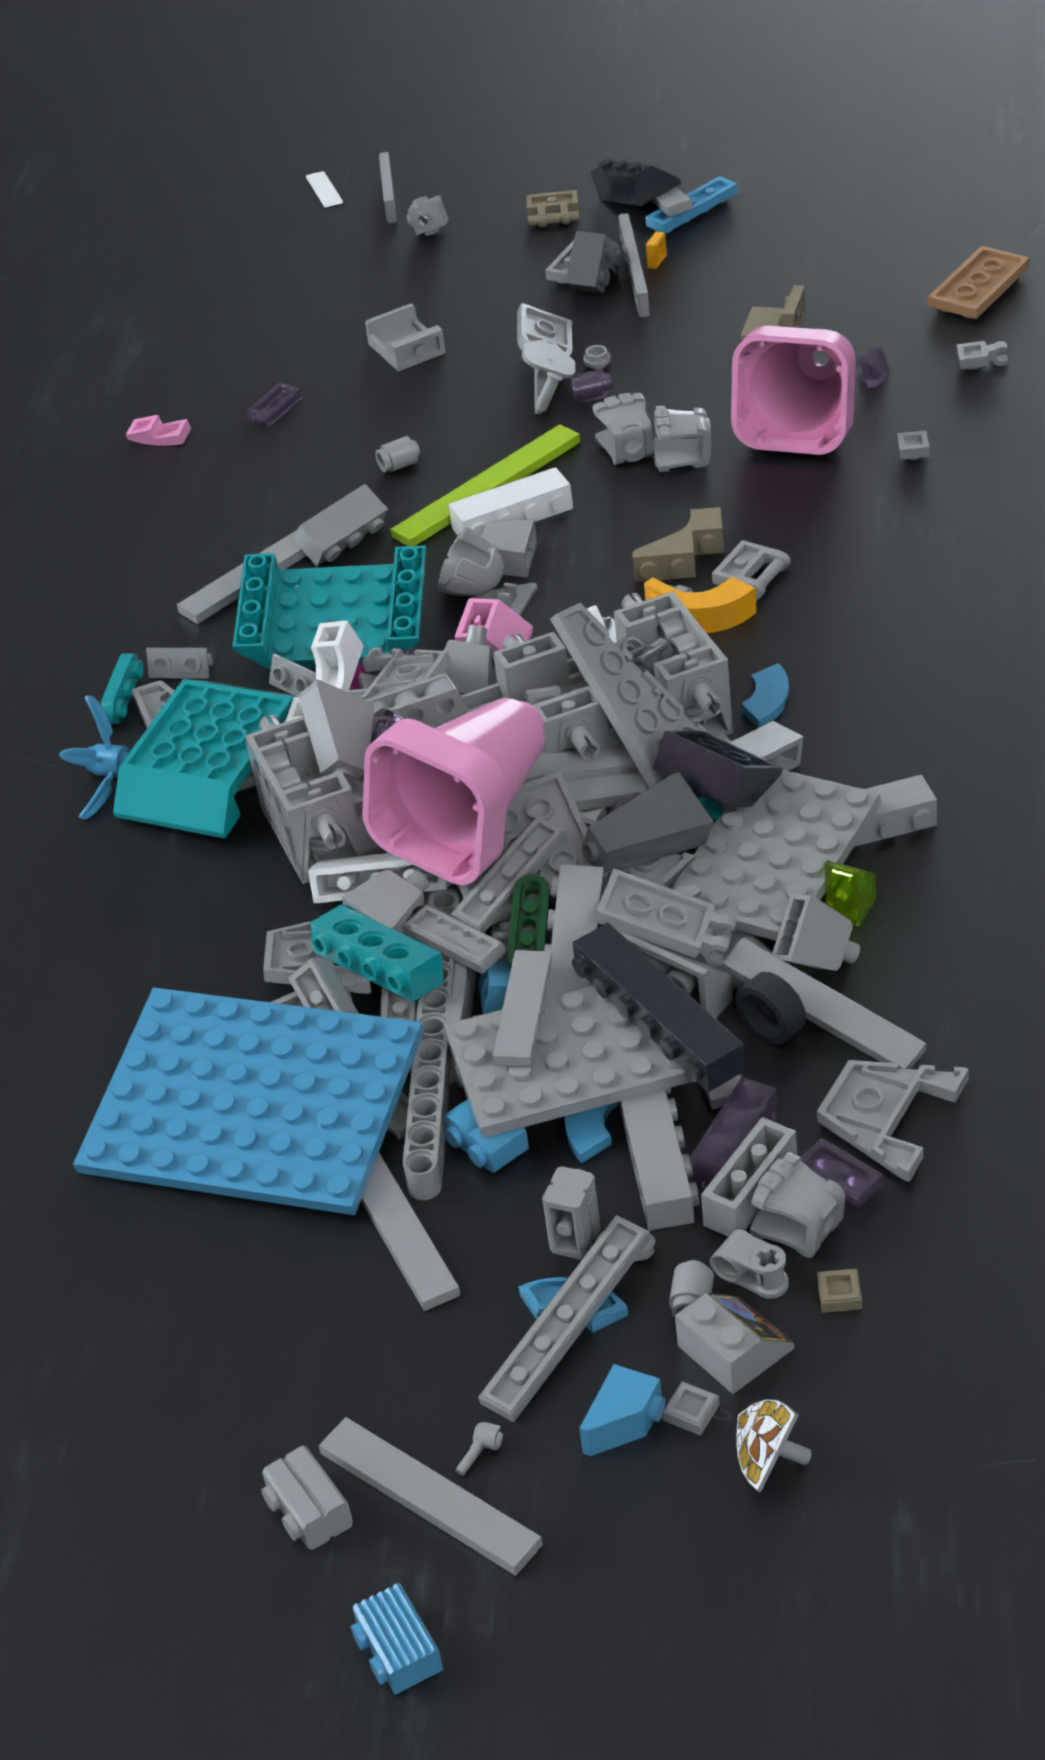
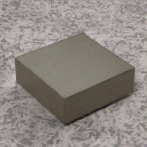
M857 1269L817 1272L822 1313L863 1309Z

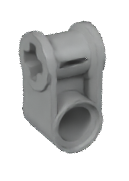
M741 1229L734 1230L710 1258V1265L720 1278L742 1286L758 1294L760 1297L767 1299L780 1297L789 1287L788 1276L783 1271L786 1265V1254L783 1249L758 1239L747 1231Z

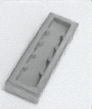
M427 904L402 925L405 935L481 974L486 972L506 953L504 943Z

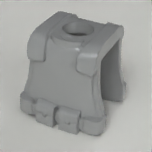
M629 392L618 394V398L614 395L604 398V402L593 405L595 417L608 428L596 433L595 439L598 445L603 446L610 454L614 465L625 463V461L635 462L654 454L652 425L646 414V401L642 393H635L633 395H630Z
M656 406L654 423L658 437H655L653 441V456L655 467L659 468V472H669L670 468L687 465L694 466V468L707 466L711 457V426L706 411L699 407L693 408V411L666 409L665 406ZM698 437V439H680V438Z
M788 1152L784 1158H778L769 1168V1172L767 1171L758 1182V1187L752 1197L751 1204L761 1210L757 1213L751 1224L750 1234L761 1240L765 1238L796 1249L802 1256L812 1258L819 1250L824 1239L843 1219L845 1193L839 1184L820 1177L801 1161V1157Z

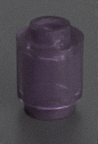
M603 368L576 375L577 378L570 379L575 401L583 400V402L606 397L609 396L608 390L613 389L610 373H604Z

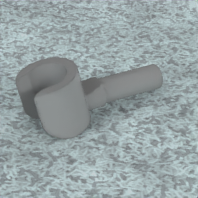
M481 1422L476 1425L473 1434V1444L455 1469L458 1474L464 1476L478 1455L481 1454L483 1448L495 1451L499 1449L503 1440V1433L499 1432V1425L488 1422Z

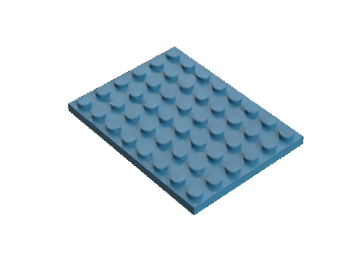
M153 987L73 1166L77 1173L355 1215L423 1036L424 1028L422 1023Z

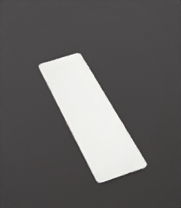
M324 171L306 175L307 180L324 207L343 203Z

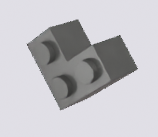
M576 231L565 283L574 290L604 294L605 286L609 283L610 274L617 275L619 267L623 264V249L606 234Z

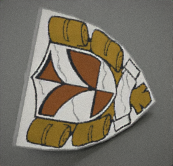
M762 1400L750 1405L738 1414L736 1431L738 1460L742 1473L748 1482L759 1492L762 1491L778 1456L802 1465H806L811 1458L810 1449L787 1440L799 1415L790 1406L779 1400Z

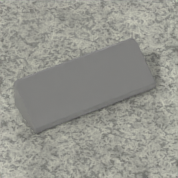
M312 957L288 977L304 1007L359 1014L328 959Z

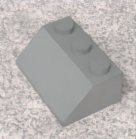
M618 931L712 1016L715 1015L717 1018L733 1001L731 974L693 957Z

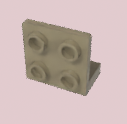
M793 286L790 296L785 298L784 308L752 307L741 332V340L751 331L762 326L801 328L806 315L805 286Z

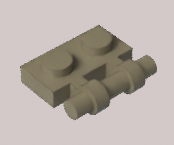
M577 190L526 195L529 226L539 225V228L547 227V224L562 223V225H569L572 221H580Z

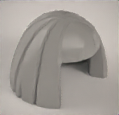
M468 527L464 528L457 536V539L454 540V544L451 545L447 553L448 559L444 560L438 580V590L445 594L464 597L482 595L491 591L498 585L503 576L504 561L502 556L481 535Z

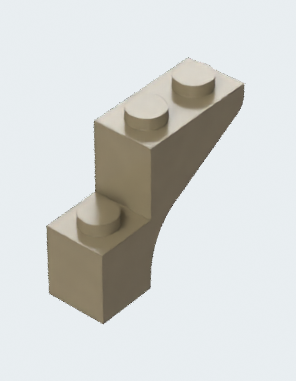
M721 508L690 510V520L682 530L634 550L632 557L635 582H645L652 577L657 580L696 577L694 555L724 553Z

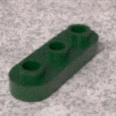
M536 874L525 875L518 879L514 885L507 953L510 969L515 950L544 951L550 890L547 881ZM534 893L538 895L533 900L526 898L529 894ZM528 925L536 927L530 932L523 930Z

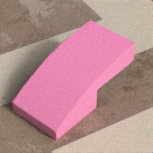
M159 415L134 419L126 433V437L128 440L148 445H179L184 443L191 427L187 419L163 424Z

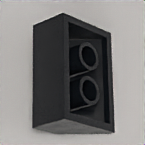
M606 159L598 164L599 167L590 171L599 199L604 201L642 206L681 184L680 178L654 166L643 165L640 162L627 163L625 160L618 162L613 161V159Z
M664 731L653 770L664 774V779L679 772L695 795L703 798L712 797L718 800V806L736 811L738 807H752L780 777L783 767L704 731Z

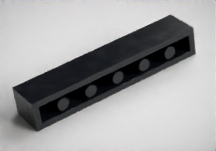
M606 923L572 942L574 953L572 965L577 975L581 978H586L593 984L597 993L602 998H608L616 1006L623 1018H629L636 1024L641 1034L648 1040L652 1039L661 1048L667 1059L670 1061L674 1060L679 1064L692 1082L697 1081L705 1090L710 1092L745 1071L744 1044L610 923Z

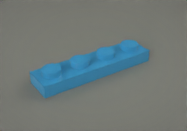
M718 176L686 194L692 202L693 208L691 210L669 217L659 209L646 216V226L658 232L669 233L674 228L689 222L692 218L707 212L710 208L725 202L728 198L737 194V183Z

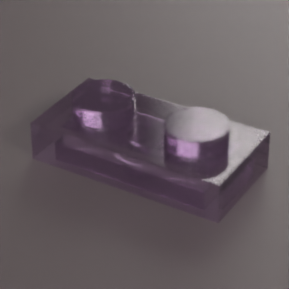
M822 1138L801 1156V1161L813 1172L827 1181L832 1180L839 1184L844 1190L845 1200L858 1208L883 1185L882 1173Z

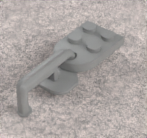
M521 303L517 311V343L522 350L523 360L534 368L535 413L541 415V413L546 411L559 381H562L563 378H572L575 374V361L570 357L572 353V320Z

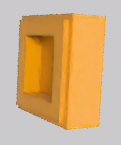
M656 231L646 243L648 268L656 269L667 256L664 232Z

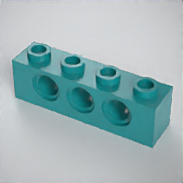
M342 904L310 922L311 942L314 953L412 1002L444 983L441 952Z

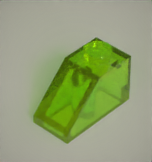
M827 860L824 864L826 905L849 919L853 925L860 926L877 900L876 873Z

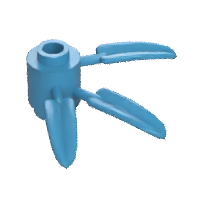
M90 695L85 696V699L94 717L102 741L105 744L98 743L88 748H70L59 753V756L64 761L85 766L86 770L94 775L107 776L81 812L79 818L82 820L93 816L106 802L113 789L110 783L113 777L118 778L119 766L131 751L128 746L111 745L109 736L112 735L113 731L109 719L95 697Z

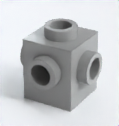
M440 195L430 199L427 196H422L413 200V204L408 210L409 214L406 215L410 228H414L417 235L424 233L425 236L438 232L439 227L445 226L449 220Z

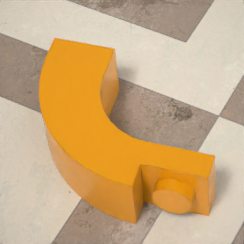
M653 577L644 583L645 601L673 591L706 633L732 628L757 613L755 587L734 577H730L716 588L696 593L677 590Z

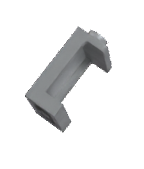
M412 304L376 316L365 322L368 344L398 372L446 353L443 330L438 325L427 329L417 320L415 306Z

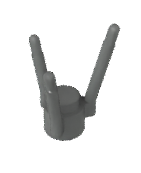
M663 638L655 639L648 645L642 644L637 649L629 651L634 657L640 656L638 661L648 670H654V663L674 656L672 645Z

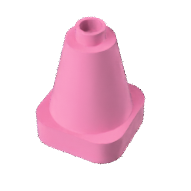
M762 326L751 331L737 346L732 359L731 424L737 438L746 446L759 450L815 455L826 454L835 450L847 436L853 424L856 356L851 343L843 335L827 329ZM816 350L825 352L828 356L827 363H818L813 358V352Z
M502 698L436 728L414 719H401L394 723L374 740L365 752L362 816L365 827L372 839L387 852L448 882L467 885L475 881L502 854L506 812L544 748V723L538 710L527 702Z

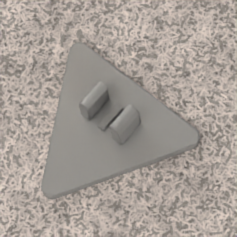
M505 582L504 588L494 589L482 595L471 596V598L498 599L521 616L537 590V584L517 585Z

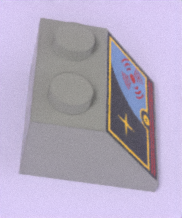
M705 1293L675 1315L678 1347L732 1394L736 1393L794 1349V1343L738 1296Z

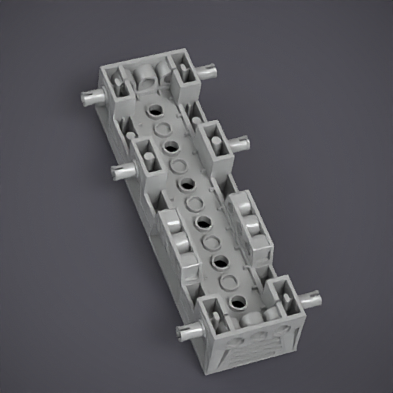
M673 591L646 601H642L637 593H632L635 601H633L629 594L626 595L622 600V609L614 611L617 642L625 637H636L645 645L658 638L667 640L674 650L673 657L654 663V670H648L643 665L638 668L642 672L648 670L652 675L654 673L655 679L683 706V713L695 725L700 723L709 734L724 732L725 735L732 734L728 659ZM554 632L524 641L519 633H513L517 641L509 634L503 641L504 648L493 652L497 676L496 684L460 696L446 673H442L365 699L374 704L371 733L372 743L401 719H414L436 728L498 699L509 698L527 702L526 690L560 686V696L532 705L538 710L544 723L545 745L540 755L578 750L583 759L590 760L586 750H588L592 758H595L599 754L601 747L624 745L574 659H567L566 648ZM269 715L273 724H270L265 716L260 720V731L245 735L260 807L302 884L310 882L308 869L318 861L389 853L372 839L363 821L364 775L349 785L342 771L326 776L321 774L304 716L281 724L275 715Z

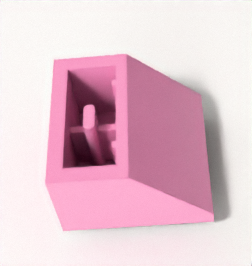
M469 598L456 631L455 640L466 641L469 625L485 627L488 630L484 645L491 646L498 651L504 648L503 641L509 634H511L515 641L517 640L513 633H519L524 641L530 640L533 634V626L498 599Z

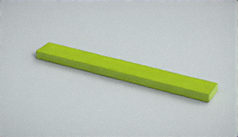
M559 424L391 528L392 538L406 546L418 545L451 524L448 504L525 478L581 442L580 434Z

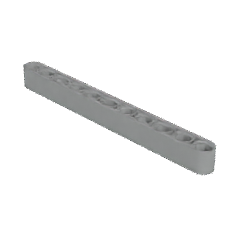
M451 888L435 890L429 895L427 905L452 917L451 913L460 904L459 894ZM442 953L444 983L420 997L417 1008L416 1021L422 1023L424 1033L412 1062L403 1155L408 1193L417 1200L432 1199L439 1194L442 1188L446 1141L443 1132L445 1129L443 1116L448 1113L449 1073L452 1057L445 1036L444 1025L446 1023L449 1024L455 960Z

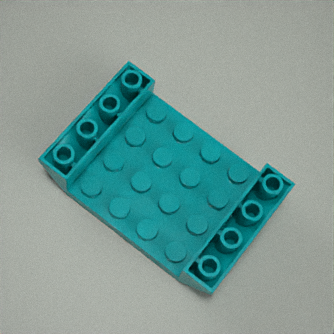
M426 545L395 547L394 564L279 570L275 553L244 555L233 650L271 670L273 654L291 660L305 668H316L311 647L319 624L347 620L364 645L359 659V663L362 666V660L372 648H382L384 654H391L393 648L402 649L405 655L419 643Z
M183 679L119 766L113 810L114 816L226 838L241 816L234 795L252 771L245 735L260 731L259 723L265 716L270 724L273 723L269 715H275L278 717L280 724L284 723L293 698L299 696L210 681Z

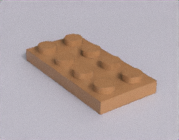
M981 246L928 296V307L939 309L942 312L959 314L969 319H977L1030 267V258Z

